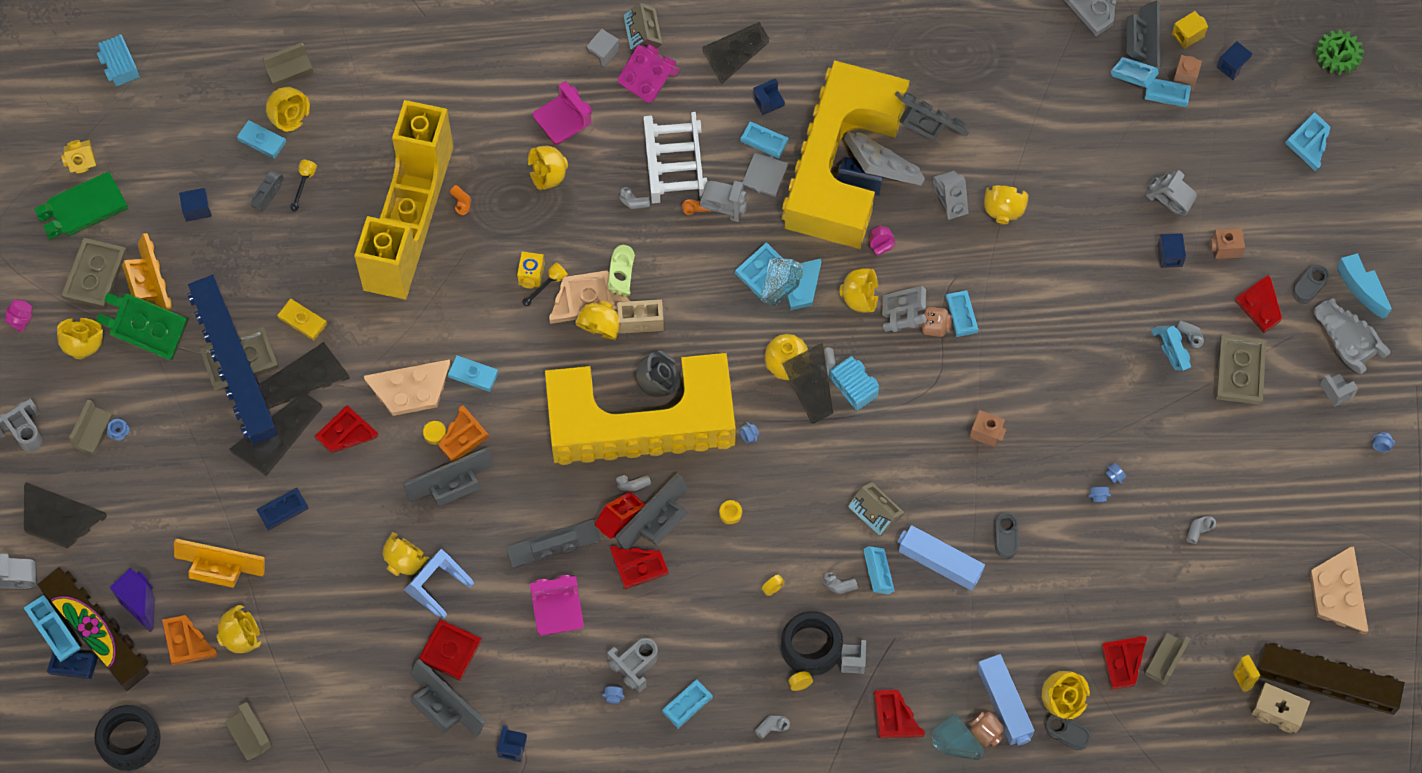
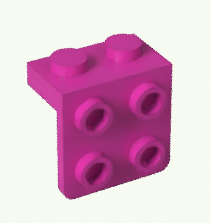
M650 44L648 46H637L618 78L619 84L648 103H652L668 76H677L681 70L675 66L676 61L668 56L662 57L658 54L659 50Z
M566 81L558 85L559 96L533 112L534 120L555 145L561 144L591 125V107L586 101L583 102L579 98L577 89L574 86L570 87Z
M562 575L555 580L539 579L530 584L537 632L540 636L581 630L584 627L576 576Z

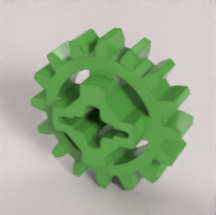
M1332 30L1329 36L1324 34L1322 40L1318 42L1316 55H1319L1317 61L1324 62L1322 68L1329 67L1330 73L1337 70L1338 75H1341L1344 70L1349 74L1351 69H1357L1358 64L1363 59L1364 50L1361 49L1362 42L1356 43L1357 36L1351 38L1349 31L1346 34H1342V30H1339L1338 34H1335Z

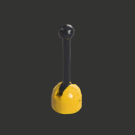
M300 161L298 171L302 179L294 203L290 205L292 211L299 209L298 202L306 178L312 177L316 172L317 165L312 161Z
M555 262L550 267L548 272L549 278L533 294L523 299L522 303L524 306H530L531 301L552 281L560 282L563 280V277L568 276L560 264Z

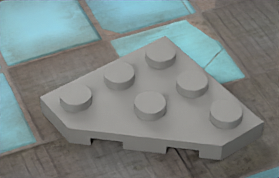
M1064 0L1095 36L1113 26L1116 0Z
M847 132L844 140L865 173L922 185L925 178L918 166L911 164L863 133Z

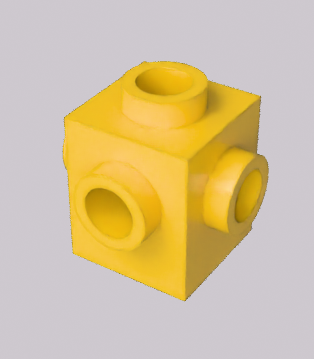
M74 140L67 143V146H64V154H61L64 167H69L70 173L75 171L76 173H83L88 171L90 167L96 166V158L90 140L83 142Z

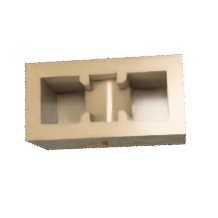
M662 299L617 302L619 323L621 325L619 334L664 331Z
M1265 683L1260 691L1252 715L1256 716L1263 723L1271 722L1278 725L1285 732L1297 733L1302 725L1310 701ZM1278 707L1282 708V713L1278 712Z

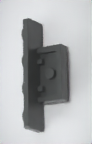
M1156 0L1140 7V17L1135 14L1127 16L1126 50L1128 55L1140 63L1156 67L1159 72L1156 76L1158 77L1160 75V2Z
M897 91L895 93L901 102L908 105L899 120L902 125L933 141L936 140L945 125L965 136H968L970 133L964 127L966 124L956 117L953 120L948 118L949 115L943 110H933L932 105L923 100L921 103L916 101L917 98L908 92L903 94Z
M484 448L404 483L403 486L410 502L432 494L438 507L481 489L475 474L493 467L494 464L488 448Z
M676 474L616 535V539L622 549H630L641 536L658 545L688 514L684 507L675 502L688 489L681 475Z
M589 520L507 546L506 549L512 568H518L540 560H547L553 556L569 553L575 549L600 542L598 529L594 525L595 521Z
M421 660L416 661L411 671V676L424 689L412 697L411 703L443 733L461 722L477 737L485 724L481 715L465 703L464 699L458 696L445 681H442L429 666L425 665Z

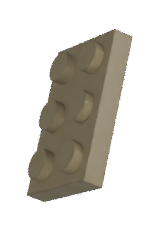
M83 238L61 295L63 300L106 309L108 303L104 299L107 293H112L127 253L126 247Z
M264 326L238 335L254 376L279 368ZM212 344L199 348L213 389L217 390L228 386L226 380L221 381L217 371L218 368H221L219 361L214 363L209 351L213 349Z
M1221 335L1216 399L1262 404L1266 340Z

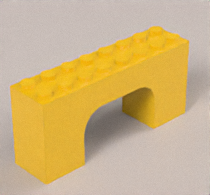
M834 60L832 68L828 67L826 83L825 86H822L819 95L820 102L815 106L813 123L810 122L808 138L802 145L801 160L798 159L795 167V179L792 178L790 182L789 197H786L784 200L782 220H785L784 229L861 249L873 210L875 192L844 184L835 179L830 171L839 143L847 132L862 129L896 138L900 125L899 120L903 115L906 104L901 102L895 93L897 91L903 94L908 92L910 80Z
M404 100L392 136L396 159L394 174L380 219L367 216L354 256L363 291L406 300L454 146L447 109Z
M727 353L681 357V376L684 393L681 401L670 409L625 414H610L597 406L593 396L590 366L545 370L554 463L568 465L573 461L589 463L595 459L615 460L618 457L624 456L637 458L645 454L659 456L665 452L680 454L686 450L706 451L708 448L728 449L731 446H735L736 427Z

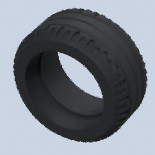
M806 611L794 616L784 627L781 637V652L785 662L794 671H806L812 676L821 675L831 670L841 657L843 635L838 624L830 616L816 611ZM817 628L829 636L832 648L822 658L806 659L794 650L792 638L802 629Z
M123 705L109 710L108 713L102 716V719H100L96 726L94 740L98 753L108 765L118 770L132 771L147 765L155 757L160 746L161 736L157 723L146 710L134 705ZM128 721L144 724L147 730L146 739L137 751L127 755H118L109 749L110 735L117 726Z

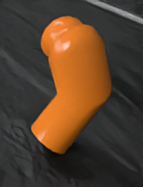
M455 185L450 190V194L457 199L455 211L460 215H465L470 211L471 197L458 185Z
M687 199L682 203L683 213L686 215H691L694 212H712L703 208L698 200Z

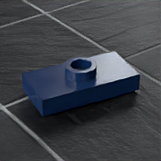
M295 488L258 508L257 513L269 531L309 508L298 488Z
M53 652L47 673L57 676L92 679L98 657L95 654L75 652L60 662Z

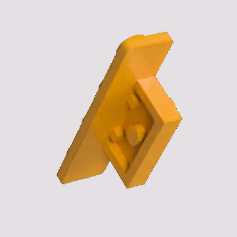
M144 233L137 244L141 259L124 260L122 264L130 293L146 301H155L156 305L171 310L172 302L167 297L166 283L160 274V264L154 255L153 242L150 241L148 233Z
M175 539L174 557L193 562L189 570V579L234 588L241 572L257 576H263L265 573V558L262 556L181 539Z

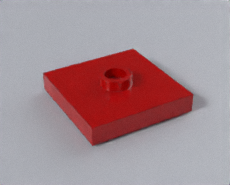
M439 619L418 660L443 674L461 681L482 642V638Z

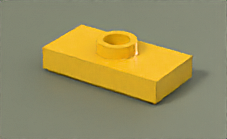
M290 299L277 315L278 319L313 341L327 325L326 320L293 299Z
M1249 655L1242 657L1233 671L1234 677L1244 692L1251 690L1260 677Z

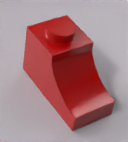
M630 491L606 504L594 525L602 534L613 539L646 504Z

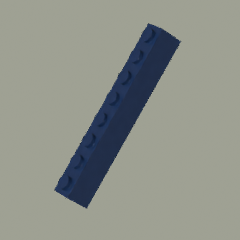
M214 275L189 283L188 286L191 292L187 293L191 306H197L198 311L194 312L199 325L204 324L206 330H203L202 333L206 343L211 342L213 349L209 351L214 363L219 361L221 368L217 369L221 381L226 380L229 386L225 388L229 401L234 399L236 406L232 408L237 420L242 418L244 425L240 428L244 438H250L252 445L277 436L278 433Z

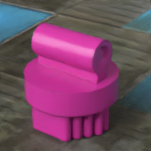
M878 226L871 230L869 242L877 256L895 247V239L889 228Z
M12 300L11 305L7 307L5 312V322L19 332H22L31 320L32 305L24 300Z

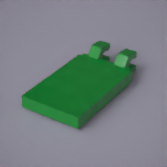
M109 171L49 198L47 204L34 208L40 223L53 217L56 219V221L43 225L49 240L65 232L69 237L129 209Z
M107 293L104 301L119 307L116 317L99 313L96 322L111 328L110 335L166 359L173 360L189 318L129 293L124 294L123 297L114 293Z

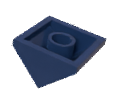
M843 157L838 170L837 180L844 184L874 191L875 195L879 196L883 177L865 173L857 159Z

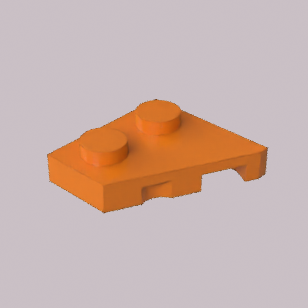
M463 405L460 406L457 418L454 422L450 423L447 433L438 444L440 450L451 463L461 459L489 439L485 429Z
M186 615L162 620L171 666L217 657L216 650L207 643L201 632L194 628L193 623Z

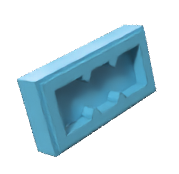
M1122 57L1110 71L1112 77L1145 88L1159 74L1156 67Z
M1154 79L1146 88L1145 100L1187 108L1191 85Z
M249 120L237 136L238 141L274 159L286 143L285 138Z
M750 121L740 138V142L780 159L789 142V138Z
M968 291L946 294L945 300L949 314L952 315V324L956 337L978 333V326Z
M456 355L448 373V378L490 392L499 372L492 367Z
M871 546L864 548L863 551L873 592L882 594L895 592L885 550Z
M696 679L662 709V713L679 729L713 698V695Z

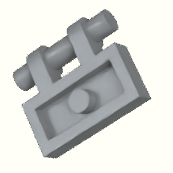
M923 286L883 295L882 315L890 318V322L883 324L885 332H898L905 327L915 328L919 327L922 323H926V316L924 314L918 315V311L926 309V289ZM907 314V318L900 320V315Z

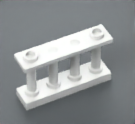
M691 112V123L659 126L653 124L652 116H644L652 203H660V195L664 194V192L694 189L699 190V199H701L707 177L703 178L698 139V133H702L701 120H696V112ZM692 132L693 142L662 145L655 143V137H658V134ZM694 151L695 161L661 164V162H657L656 157L660 156V153ZM697 171L696 181L663 183V181H659L658 175H662L664 172Z

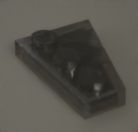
M758 22L703 46L702 51L721 84H723L769 43V37L761 23Z
M820 343L782 363L812 424L833 414L823 343Z

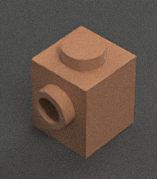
M1181 55L1173 82L1191 85L1190 91H1193L1202 60H1198L1193 56Z
M1242 228L1215 230L1213 238H1210L1209 241L1210 250L1214 251L1215 259L1242 257L1245 250Z
M979 410L970 438L996 447L998 440L1003 441L1007 430L1003 428L1005 419Z

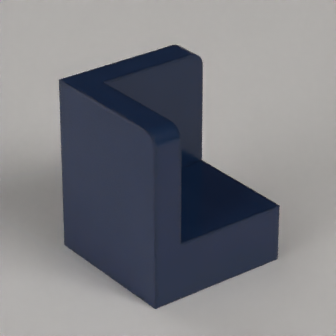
M1236 41L1220 57L1217 68L1231 80H1234L1239 75L1241 67L1252 57V52Z
M776 78L753 88V100L762 115L785 106V101L778 91V81Z
M205 188L179 193L182 213L186 222L212 216Z
M1161 234L1158 241L1161 268L1183 267L1186 259L1183 234Z
M503 725L497 747L498 758L521 762L527 734L510 731L508 725Z

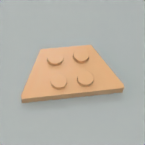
M608 271L563 277L552 314L549 316L550 324L576 320L585 305L600 303V300L611 303L613 305L612 309L618 313L617 302H628L630 300L622 295L617 296L616 292L612 294L607 289Z
M450 359L366 375L364 379L379 400L385 404L392 416L437 408L441 391L445 386L448 370L451 367Z
M1350 547L1311 570L1310 578L1317 617L1326 621H1333L1342 627H1351L1364 635L1368 633V626L1354 547Z

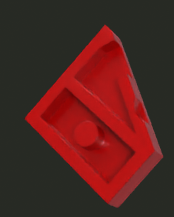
M346 405L315 435V439L332 454L376 439L379 435L377 431Z
M617 546L610 547L625 590L669 575L661 551H643L638 548H631V550L619 549Z
M1147 636L1102 643L1101 647L1111 690L1134 687L1136 685Z

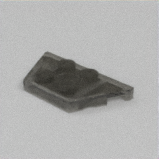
M29 483L24 485V531L27 534L68 549L79 537L91 531L90 528L100 520H105L107 517L103 511Z

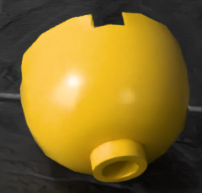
M282 87L275 90L269 96L265 110L268 119L275 127L288 132L297 129L303 124V122L299 121L303 119L304 115L308 116L310 102L308 97L301 91L292 87Z
M548 145L538 146L529 151L528 165L533 167L534 172H530V176L534 185L539 190H547L559 185L563 181L566 169L568 168L567 159L563 157L560 151Z
M995 185L992 186V190H989L987 187L984 196V207L986 212L996 219L997 223L1008 224L1009 221H1014L1024 214L1029 195L1025 191L1022 194L1017 193V188Z
M868 268L854 270L847 275L844 284H841L840 296L844 298L845 303L850 309L861 313L875 311L878 302V296H874V288H878L875 271Z
M600 300V303L585 305L575 322L576 326L592 334H600L603 338L616 340L621 326L618 313L612 309L613 305L603 300Z
M73 318L60 322L57 326L58 345L64 353L75 359H84L93 355L102 344L103 329L101 330L100 323L92 319L80 318V322H73Z
M782 334L773 338L767 345L764 361L768 371L770 370L775 377L791 380L799 377L807 369L809 352L807 345L801 338L792 334Z
M392 532L383 547V558L389 564L387 569L396 576L400 573L409 576L420 572L430 558L428 556L422 557L423 551L404 538L402 540L396 539L398 534Z
M242 605L229 609L218 622L217 640L221 646H225L233 653H247L261 645V641L257 642L256 635H260L257 623L249 611L244 613L241 610L244 608Z
M1058 671L1050 675L1045 680L1041 691V698L1046 709L1051 714L1066 719H1074L1080 716L1087 707L1085 703L1086 697L1090 696L1088 682L1083 676L1071 671Z

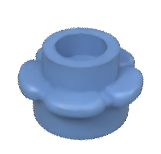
M114 419L108 424L107 435L111 439L114 438L116 441H120L125 438V435L129 434L130 428L126 425V421Z
M744 422V425L739 428V433L747 444L757 441L759 431L753 423Z
M1380 432L1373 436V448L1379 452H1389L1395 445V441L1392 440V436L1388 433Z
M1116 463L1107 466L1109 471L1106 472V475L1113 483L1118 481L1121 484L1122 480L1127 477Z
M1108 487L1090 488V495L1088 497L1093 498V502L1100 503L1107 502V498L1111 497V494H1109Z
M605 687L602 697L606 698L607 703L619 704L620 700L625 698L623 695L624 689L620 687Z

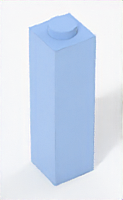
M912 525L908 532L905 530L902 532L898 543H900V553L973 591L984 571L985 564Z
M1001 654L980 661L977 671L997 717L1004 725V732L1009 744L1017 743L1020 746L1031 741L1030 738H1032L1035 730Z

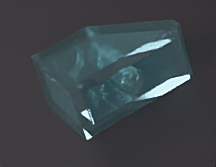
M770 257L761 301L771 306H776L798 288L803 276V265L793 259Z
M957 714L933 729L932 743L937 750H942L945 755L973 760L983 758L985 750Z

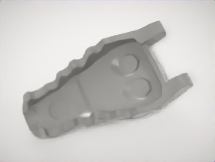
M1334 298L1323 301L1314 309V315L1325 327L1340 358L1359 374L1364 373L1367 370L1364 363L1376 354L1382 358L1390 354V350L1382 343L1373 327L1369 326L1365 320L1360 321L1356 314L1353 315L1349 310L1344 311L1342 307L1336 304Z

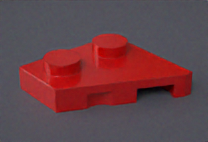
M1270 275L1264 277L1235 299L1239 307L1263 333H1266L1282 320Z
M899 690L874 691L878 739L916 738L925 735L924 729L920 728L913 718V712L905 704Z

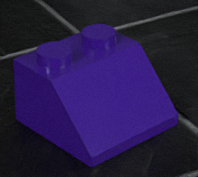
M129 568L110 586V589L117 601L151 632L154 630L155 597L151 592L153 587L148 583V578L141 571L136 573Z

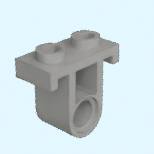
M954 170L933 176L934 190L946 209L945 216L947 219L950 220L969 214L964 176L962 174L957 175Z
M1179 170L1172 173L1168 172L1159 178L1155 177L1149 183V190L1145 194L1151 201L1156 197L1173 213L1180 216H1185L1197 198L1196 192L1182 181L1185 175Z
M708 181L706 182L700 205L710 211L731 215L730 220L739 222L741 214L744 215L746 212L747 202L745 200L747 192L744 191L743 182L734 181L733 185Z
M31 398L16 405L15 409L7 414L0 415V438L5 437L3 432L9 429L20 447L27 452H34L42 445V437L29 417L33 413L36 416L40 414ZM33 435L31 439L24 440L26 436Z
M0 554V588L28 589L36 586V562L34 560L8 558V554Z
M640 639L619 658L617 649L613 647L607 652L609 660L607 663L615 673L619 671L625 677L623 680L630 689L633 690L635 688L640 693L647 686L646 679L644 677L639 678L657 662V645L652 639ZM644 649H649L652 651V654L645 657L640 652Z

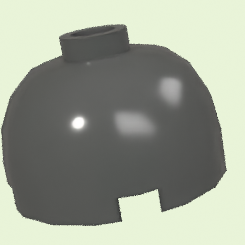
M657 351L640 361L636 370V378L639 386L647 395L665 397L679 389L681 374L680 370L676 372L673 366L676 364L674 359L667 353Z

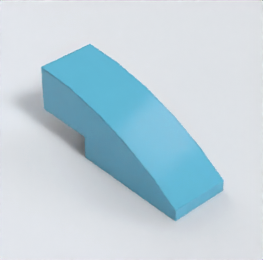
M1358 253L1341 258L1337 270L1350 291L1371 312L1381 319L1387 318L1392 308L1375 270L1366 272Z
M44 595L24 607L60 662L81 649Z

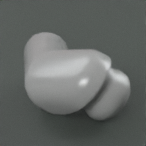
M628 187L620 190L619 198L621 202L630 209L650 207L649 197L636 198Z
M1180 320L1177 327L1179 332L1187 335L1192 347H1201L1204 343V338L1200 328Z
M830 347L823 350V366L818 365L814 369V375L818 378H828L830 370L836 365L834 350Z
M622 475L615 480L618 485L616 487L620 491H638L651 485V480L647 475L632 481H628V477Z
M1204 516L1192 521L1186 541L1191 544H1197L1201 533L1215 528V518Z
M832 572L824 575V586L836 594H843L858 589L855 578L842 582Z
M771 715L754 732L763 739L770 731L788 730L790 721L785 716Z

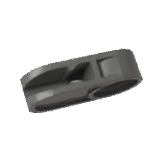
M273 170L267 174L252 197L251 206L253 208H257L261 212L267 208L283 183V175Z
M1322 265L1312 266L1296 284L1293 290L1294 299L1302 304L1311 302L1326 285L1329 279L1328 269ZM1319 272L1323 275L1324 279L1316 281L1312 277V273Z
M1002 513L998 516L995 524L996 553L1003 559H1011L1016 555L1019 546L1018 521L1013 514ZM1009 520L1012 522L1013 527L1010 530H1004L1000 526V522Z
M1051 715L1046 722V732L1052 738L1075 750H1083L1088 746L1091 734L1083 725L1072 719L1059 718L1055 715ZM1054 720L1061 721L1064 729L1060 732L1054 731L1051 728V722Z

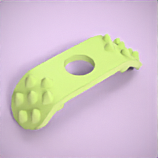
M617 246L611 257L607 289L612 294L616 292L617 296L622 295L626 297L630 296L631 293L630 281L635 254L630 246ZM621 273L625 276L626 280L620 281L615 278L614 274Z

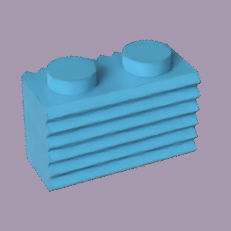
M122 35L98 43L100 51L97 52V56L101 65L106 63L107 69H104L109 82L113 80L117 87L140 78Z
M850 356L830 370L829 378L856 411L878 397V382L874 377H869L865 373V367L862 362L855 360L853 356Z

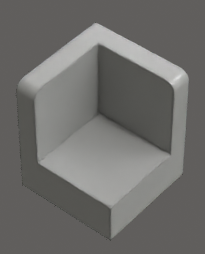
M601 29L587 45V49L600 57L601 66L605 68L619 51V39Z
M1340 374L1332 378L1330 375H1326L1320 384L1334 407L1353 398L1358 390L1354 381L1346 384Z
M861 640V645L843 644L841 673L864 674L866 640Z

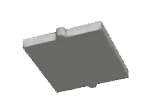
M754 152L743 180V187L755 190L758 194L764 193L776 197L788 163L776 160L773 156L767 157Z

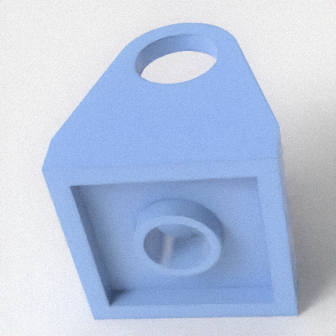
M440 549L403 590L436 616L444 619L447 613L421 587L422 584L438 566L469 588L474 585V582L447 553Z

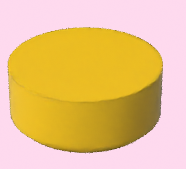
M430 421L423 428L424 439L432 445L439 444L442 437L446 434L445 426L439 421Z
M734 500L725 501L719 509L720 519L726 524L739 522L742 517L741 505Z
M778 574L770 578L761 589L767 596H771L783 587L785 581Z
M802 671L792 675L788 683L791 690L799 691L810 686L813 683V679L809 672Z

